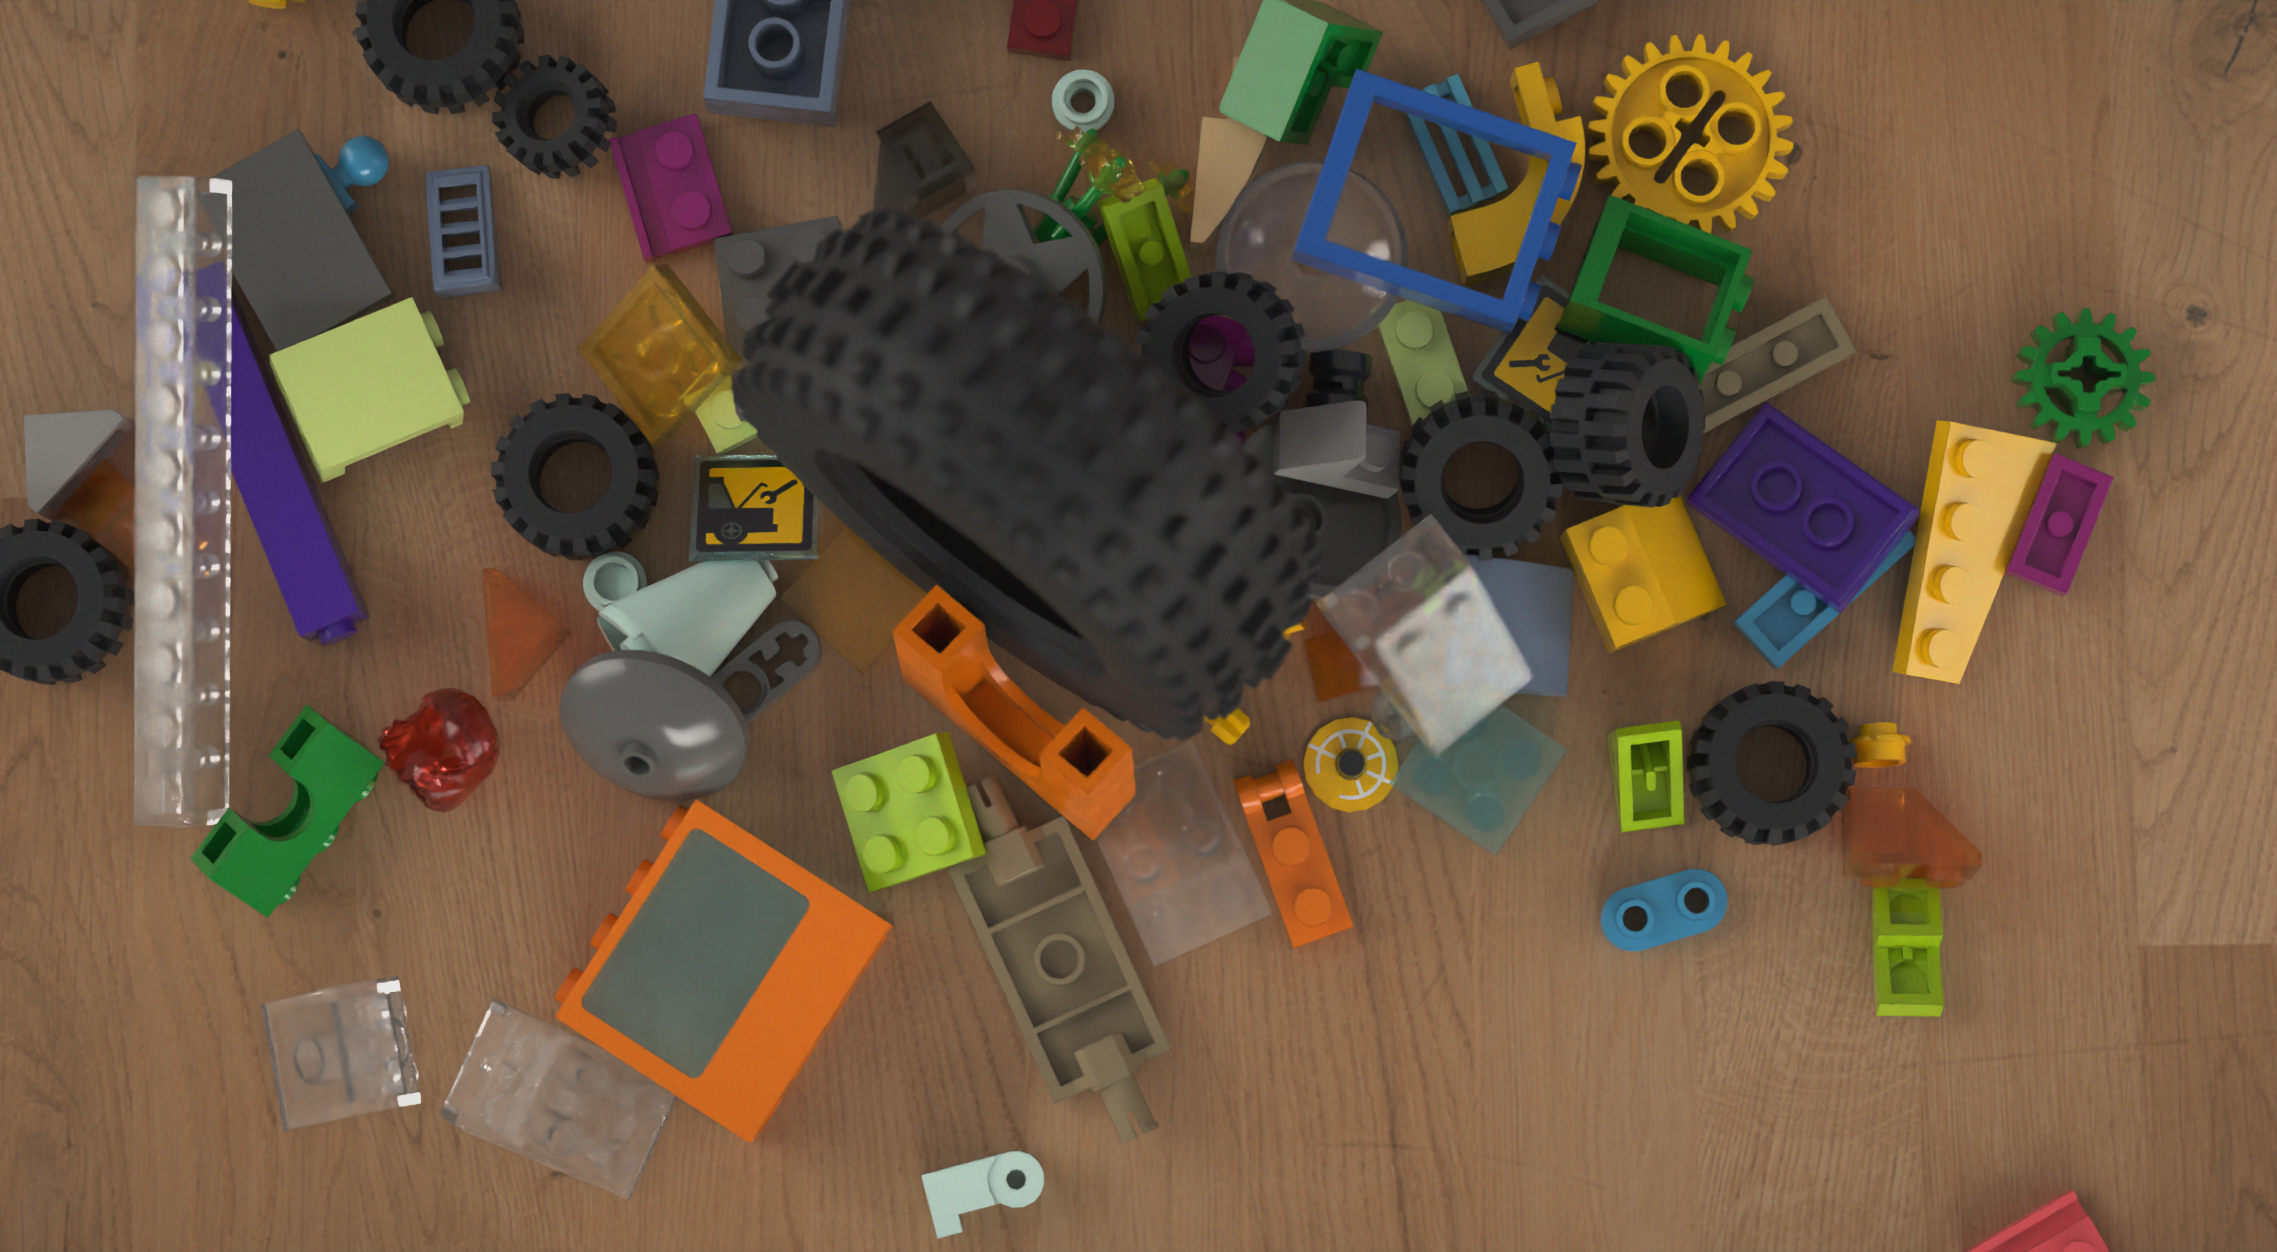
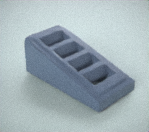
M483 165L425 172L434 292L439 298L503 291L490 167ZM476 185V197L443 200L442 188ZM478 209L479 220L445 224L444 213ZM480 233V244L448 247L447 237ZM482 258V267L450 271L449 261Z

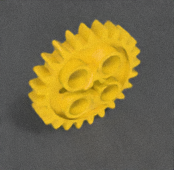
M1698 34L1690 51L1683 50L1677 35H1671L1667 45V54L1661 55L1652 42L1646 43L1643 49L1645 64L1641 65L1631 56H1625L1621 67L1627 79L1608 74L1603 83L1614 98L1596 96L1591 107L1597 113L1606 117L1603 120L1591 121L1586 127L1587 134L1603 139L1602 143L1589 148L1586 154L1589 160L1606 162V166L1596 174L1594 182L1595 184L1614 182L1616 188L1612 196L1622 200L1627 199L1632 204L1684 224L1695 225L1697 229L1710 234L1712 222L1717 220L1721 228L1727 234H1730L1736 228L1735 211H1738L1750 221L1759 213L1752 196L1770 202L1776 194L1772 185L1765 178L1783 179L1788 172L1787 167L1774 159V156L1790 154L1794 143L1777 137V133L1789 128L1793 122L1791 116L1774 115L1773 110L1785 98L1784 92L1765 94L1762 88L1772 73L1768 69L1752 77L1747 72L1753 55L1750 52L1741 56L1735 63L1728 60L1729 41L1724 40L1719 45L1714 54L1706 52V43L1702 34ZM1675 81H1684L1690 84L1696 90L1698 103L1689 108H1680L1674 105L1667 97L1666 86ZM1715 93H1721L1724 96V102L1705 125L1698 137V144L1694 143L1690 146L1664 183H1657L1654 176L1675 149L1682 133L1689 130L1710 98ZM1727 117L1741 120L1749 131V141L1741 145H1732L1726 142L1719 134L1718 122ZM1639 131H1647L1654 134L1660 142L1661 154L1652 159H1644L1637 156L1631 150L1629 137ZM1689 168L1704 170L1712 180V192L1703 196L1689 193L1683 187L1681 173Z

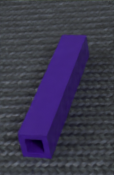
M213 260L156 284L157 292L299 636L310 642L319 639L321 645L326 646L354 635L358 632L355 623L368 618L369 614L227 271Z

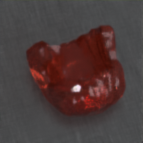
M443 688L425 694L417 712L405 719H394L390 726L384 727L380 731L381 735L377 738L379 748L385 751L387 757L385 765L394 772L401 784L409 786L410 793L415 795L425 807L436 812L451 811L462 804L493 772L500 755L498 731L487 709L475 696L455 688Z

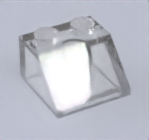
M398 976L332 986L261 1005L284 1131L421 1103L418 1089L419 1074L412 1056L406 1024L407 1009L401 996Z

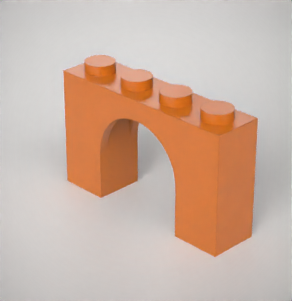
M937 584L892 631L903 681L1092 841L1098 837L1136 795L1133 749L1085 708H1082L1067 725H1064L1033 702L1007 676L992 656L988 647L985 625Z

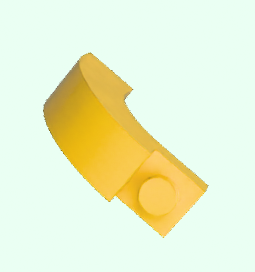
M1539 62L1514 68L1510 78V85L1521 124L1577 143L1571 161L1582 165L1570 201L1561 198L1557 199L1550 221L1562 225L1576 198L1582 180L1585 162L1584 129L1581 115L1556 122L1554 115L1562 113V104L1557 84L1553 77L1544 79ZM1529 155L1526 177L1509 196L1497 203L1450 216L1446 228L1463 287L1488 281L1512 271L1549 161Z

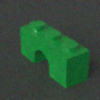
M306 704L268 755L293 779L294 793L286 810L274 819L257 822L246 819L229 807L190 858L211 881L267 918L277 905L285 903L292 897L299 885L302 872L316 854L325 851L332 844L337 836L339 823L355 802L363 800L372 791L378 778V771L385 764L365 744L308 704Z

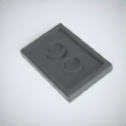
M299 129L187 191L277 352L347 324L395 297L304 134Z

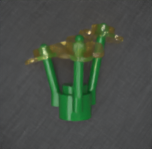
M1075 126L1071 135L1057 129L1053 136L1073 148L1075 152L1049 197L1071 210L1084 223L1099 247L1108 236L1104 224H1101L1096 229L1094 228L1099 218L1091 209L1103 194H1114L1120 201L1129 203L1133 197L1140 196L1144 191L1143 184L1135 175L1136 171L1132 162L1121 152L1115 149H1106L1109 143L1098 137L1096 129L1085 130ZM1153 153L1148 157V162L1163 185L1166 196L1170 194L1185 214L1191 213L1193 208L1186 198L1187 195L1194 191L1188 180L1189 172L1186 169H1180L1173 160L1163 165ZM1083 167L1089 172L1088 177L1092 184L1091 187L1080 199L1070 195L1064 201ZM1043 212L1041 213L1044 216L1033 228V233L1039 242L1072 237L1063 226Z

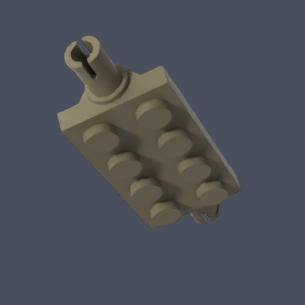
M998 775L989 777L981 782L991 802L990 807L985 806L975 784L966 788L987 854L959 863L947 870L1054 1104L1087 1088H1090L1092 1093L1099 1091L1120 1137L1119 1141L1121 1144L1137 1138L1127 1115L1128 1111L1133 1112L1143 1134L1159 1127L1134 1077V1074L1139 1072L1137 1065L1172 1049L1066 818L1061 816L1032 830H1028L1026 825L1020 827L999 783Z

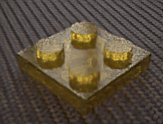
M668 263L653 265L578 348L652 445L666 443L742 361L739 354Z

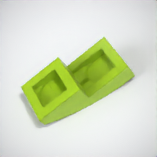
M1874 878L1872 888V936L1876 1016L1941 1017L1944 1008V995L1939 949L1943 938L1938 879Z

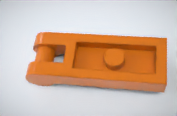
M1291 758L1275 764L1276 771L1255 779H1252L1251 774H1247L1233 779L1232 782L1290 943L1294 949L1354 927L1307 800L1298 770ZM1284 795L1291 813L1267 821L1262 803Z

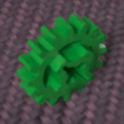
M2082 308L2077 312L2074 324H2071L2067 315L2064 312H2060L2051 318L2054 333L2039 325L2030 333L2038 347L2023 346L2018 350L2016 357L2027 364L2028 369L2013 374L2012 383L2027 386L2028 393L2016 401V405L2018 408L2031 406L2035 408L2037 414L2029 425L2033 430L2043 426L2045 423L2053 426L2051 442L2058 444L2068 433H2073L2076 448L2084 449L2090 444L2092 433L2095 432L2103 445L2115 440L2113 423L2118 428L2127 432L2137 424L2129 410L2143 411L2149 407L2151 400L2140 393L2139 388L2155 381V374L2140 371L2139 364L2148 358L2151 352L2149 348L2133 351L2129 343L2137 333L2134 327L2125 330L2121 334L2113 330L2116 319L2115 314L2108 313L2096 324L2093 323L2090 308ZM2069 339V345L2066 347V359L2063 362L2044 364L2052 348L2058 343ZM2101 344L2106 346L2116 356L2119 363H2114L2101 350ZM2082 365L2086 376L2095 377V380H2102L2092 385L2085 392H2083L2081 381L2065 377ZM2116 392H2121V397L2113 410L2107 415L2097 418V412L2101 410V398L2105 394L2113 395ZM2047 393H2052L2066 407V414L2051 402Z

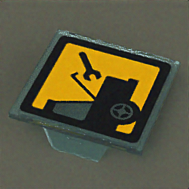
M1541 275L1536 282L1541 285L1540 292L1529 322L1517 318L1511 334L1502 332L1471 377V380L1487 391L1496 392L1499 398L1507 400L1510 396L1522 402L1523 407L1529 412L1533 410L1542 420L1546 430L1551 432L1552 419H1550L1551 405L1555 403V389L1559 378H1564L1565 366L1570 359L1577 358L1580 349L1586 345L1593 346L1594 342L1557 328L1570 293L1544 275Z
M778 455L695 456L689 561L818 559L820 500L803 485L792 471L787 469L777 459Z

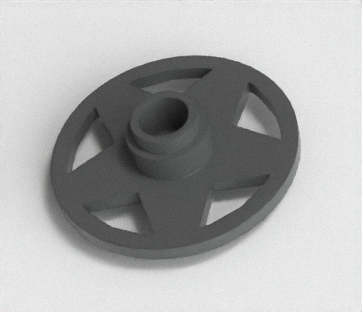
M995 190L979 195L958 207L940 227L947 234L953 230L958 232L964 222L985 208L982 250L990 249L999 254L1008 264L1025 274L1027 272L1032 274L1061 297H1063L1062 292L1088 270L1090 302L1086 314L1101 324L1107 299V278L1101 253L1084 223L1060 202L1031 190ZM1022 205L1048 214L1063 226L1072 237L1037 243Z

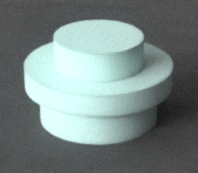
M618 551L608 552L596 557L588 565L583 578L585 596L598 611L603 610L607 604L641 590L648 585L647 576L642 565L631 555Z

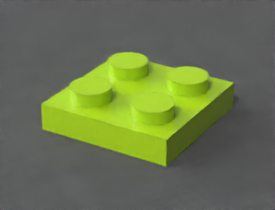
M949 731L932 734L831 771L869 893L884 890L987 854Z

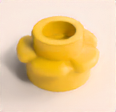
M1890 722L1858 726L1859 736L1849 740V744L1855 743L1857 757L1854 758V765L1861 768H1883L1902 765L1906 763L1905 746L1911 744V738L1907 735L1898 734L1897 724Z

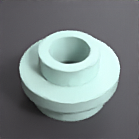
M1076 70L1066 74L1058 81L1052 93V109L1056 119L1064 128L1075 133L1085 134L1091 128L1099 130L1110 120L1114 111L1115 98L1111 85L1102 75L1091 70ZM1079 93H1088L1095 99L1096 103L1091 111L1079 113L1071 106L1073 97Z

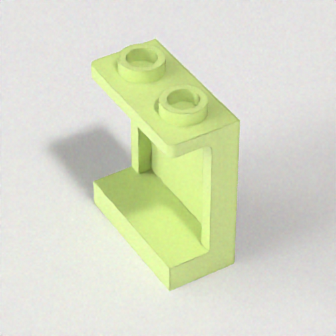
M413 297L269 355L272 375L321 484L345 474V466L446 424L449 425L450 429L463 424L464 410L462 406L470 403L466 387L456 368L445 370L436 350L444 346L439 327L430 310L420 314Z

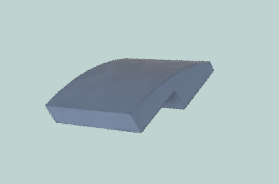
M1451 555L1448 568L1441 684L1502 688L1504 693L1566 697L1574 570L1492 557L1493 560L1479 561L1478 556L1466 555L1465 559Z

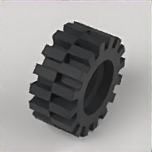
M550 55L538 56V67L534 66L529 60H526L518 65L524 74L519 80L511 73L503 80L511 88L508 95L499 91L496 92L494 102L502 108V112H492V123L501 129L495 133L498 141L507 148L506 151L538 175L543 172L546 176L553 179H560L561 171H564L570 177L580 175L579 163L583 162L589 168H592L599 162L592 154L593 151L598 147L607 153L612 144L604 137L605 131L616 132L617 122L609 115V113L616 112L614 101L606 95L609 91L594 75L580 63L576 64L568 57L559 55L557 62ZM563 95L570 97L575 105V117L570 127L556 138L546 139L539 137L534 128V118L540 106L553 96Z

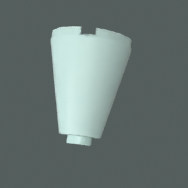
M747 551L722 552L607 604L598 613L600 616L597 618V623L612 651L644 650L664 654L688 663L710 677L776 597V591L772 583L778 579V575L772 564L760 551H750L749 553Z

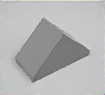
M114 409L24 415L28 506L37 514L53 520L137 426L126 416Z

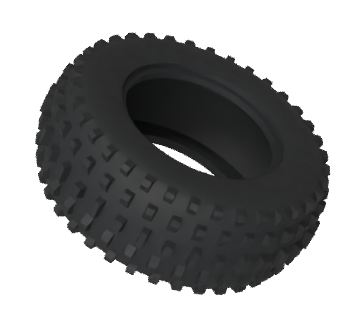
M880 208L874 212L870 211L860 216L859 222L853 225V229L848 228L844 233L838 229L831 232L817 244L811 268L801 266L796 262L791 263L770 289L768 296L772 302L765 309V313L770 319L755 325L754 328L749 330L743 342V346H745L743 356L751 363L750 366L735 374L731 391L734 393L733 400L735 404L743 410L742 416L757 430L756 435L778 455L777 459L787 469L792 471L803 485L847 527L926 593H929L937 584L985 625L987 638L1089 704L1106 710L1113 717L1123 722L1128 720L1147 733L1153 731L1162 738L1169 740L1174 737L1178 741L1189 739L1200 733L1205 716L1210 720H1216L1219 716L1223 719L1227 718L1241 704L1244 684L1251 688H1256L1263 678L1269 681L1284 663L1285 657L1291 651L1293 645L1286 639L1283 631L1302 623L1313 602L1309 598L1312 592L1309 583L1318 578L1323 559V553L1318 550L1320 545L1318 537L1309 530L1310 522L1307 517L1292 506V496L1286 489L1269 478V469L1239 444L1240 439L1228 428L1219 424L1195 397L1187 394L1166 376L1167 373L1135 351L1114 331H1109L1087 315L1081 307L1071 300L1067 301L1046 287L1041 280L1028 272L1025 274L1011 266L1002 256L992 250L984 251L976 247L964 235L954 230L947 234L933 221L924 217L916 220L905 211L897 210L891 213L886 208Z

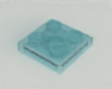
M1456 685L1388 785L1491 855L1496 856L1568 749L1475 686Z

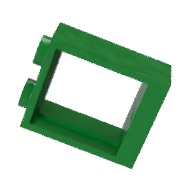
M1609 195L1593 229L1557 328L1592 342L1673 347L1675 352H1682L1688 358L1689 367L1695 369L1699 377L1698 383H1701L1712 362L1721 366L1724 364L1733 343L1736 330L1727 327L1726 324L1731 310L1739 313L1742 312L1752 289L1755 277L1745 274L1752 250ZM1617 247L1718 286L1699 340L1598 301Z

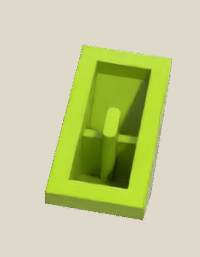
M1680 720L1617 728L1607 734L1621 833L1684 824L1683 753Z

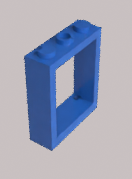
M1356 69L1297 239L1292 261L1511 334L1517 318L1529 322L1536 304L1541 285L1531 282L1530 279L1537 258L1550 261L1562 225L1550 220L1557 199L1561 198L1570 201L1582 165L1572 162L1571 158L1577 143ZM1373 102L1549 161L1502 300L1326 240Z

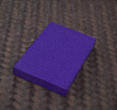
M1766 401L1687 497L1689 506L1839 614L1843 612L1919 517L1918 508Z

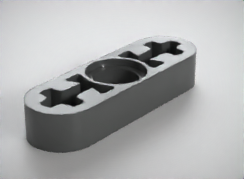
M784 621L772 627L712 675L711 678L725 688L728 679L736 673L747 672L757 677L761 686L759 699L751 707L740 709L748 725L817 669L822 657L821 642L808 625L799 621ZM788 634L794 641L803 636L806 637L809 643L802 651L807 660L798 667L790 660L778 667L774 672L783 678L784 681L773 689L767 674L758 665L752 663L751 660L762 652L765 661L769 664L782 652V648L778 643L781 637Z

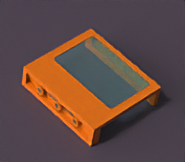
M695 799L690 809L679 805L667 821L660 834V837L666 840L667 844L656 861L652 863L648 859H644L632 875L625 888V891L631 894L632 898L621 915L617 917L609 913L595 932L590 945L597 949V952L584 972L574 967L560 986L554 999L561 1003L562 1006L554 1017L748 1143H754L894 926L720 815L709 806Z

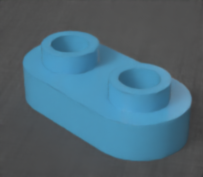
M1702 869L1681 871L1613 893L1602 906L1600 927L1604 937L1614 947L1628 952L1645 950L1714 928L1726 913L1728 904L1727 893L1722 882L1708 871ZM1690 889H1699L1706 896V907L1700 913H1693L1685 906L1684 897ZM1629 907H1637L1645 914V925L1637 932L1630 931L1623 923V914Z

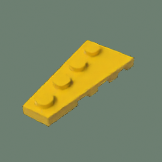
M1936 421L1892 669L1893 673L1960 684L2057 443L1951 421Z

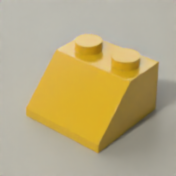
M1681 495L1678 498H1671L1670 504L1663 507L1621 506L1570 527L1559 537L1608 654L1727 606Z

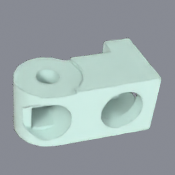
M1008 1151L921 1175L937 1238L963 1232L959 1214L999 1203L1011 1208L1025 1207L1038 1198L1044 1186V1172L1040 1163L1032 1155L1022 1151Z

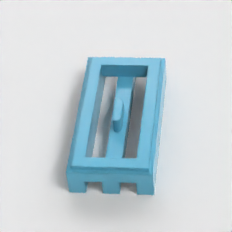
M1459 74L1447 78L1445 82L1438 85L1432 84L1423 88L1424 92L1442 98L1450 95L1452 101L1473 108ZM1404 113L1449 217L1508 191L1506 181L1487 140L1467 134L1489 185L1481 188L1456 130L1437 124L1468 193L1458 198L1424 120Z

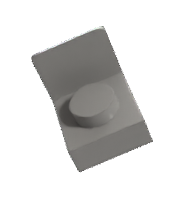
M1356 400L1280 411L1274 416L1273 474L1388 499L1400 490V432L1366 424V402Z

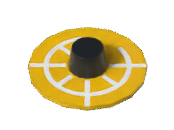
M1356 717L1336 719L1318 729L1307 745L1303 761L1306 782L1315 797L1330 808L1346 812L1367 810L1382 801L1394 786L1399 767L1396 748L1387 733L1373 722Z

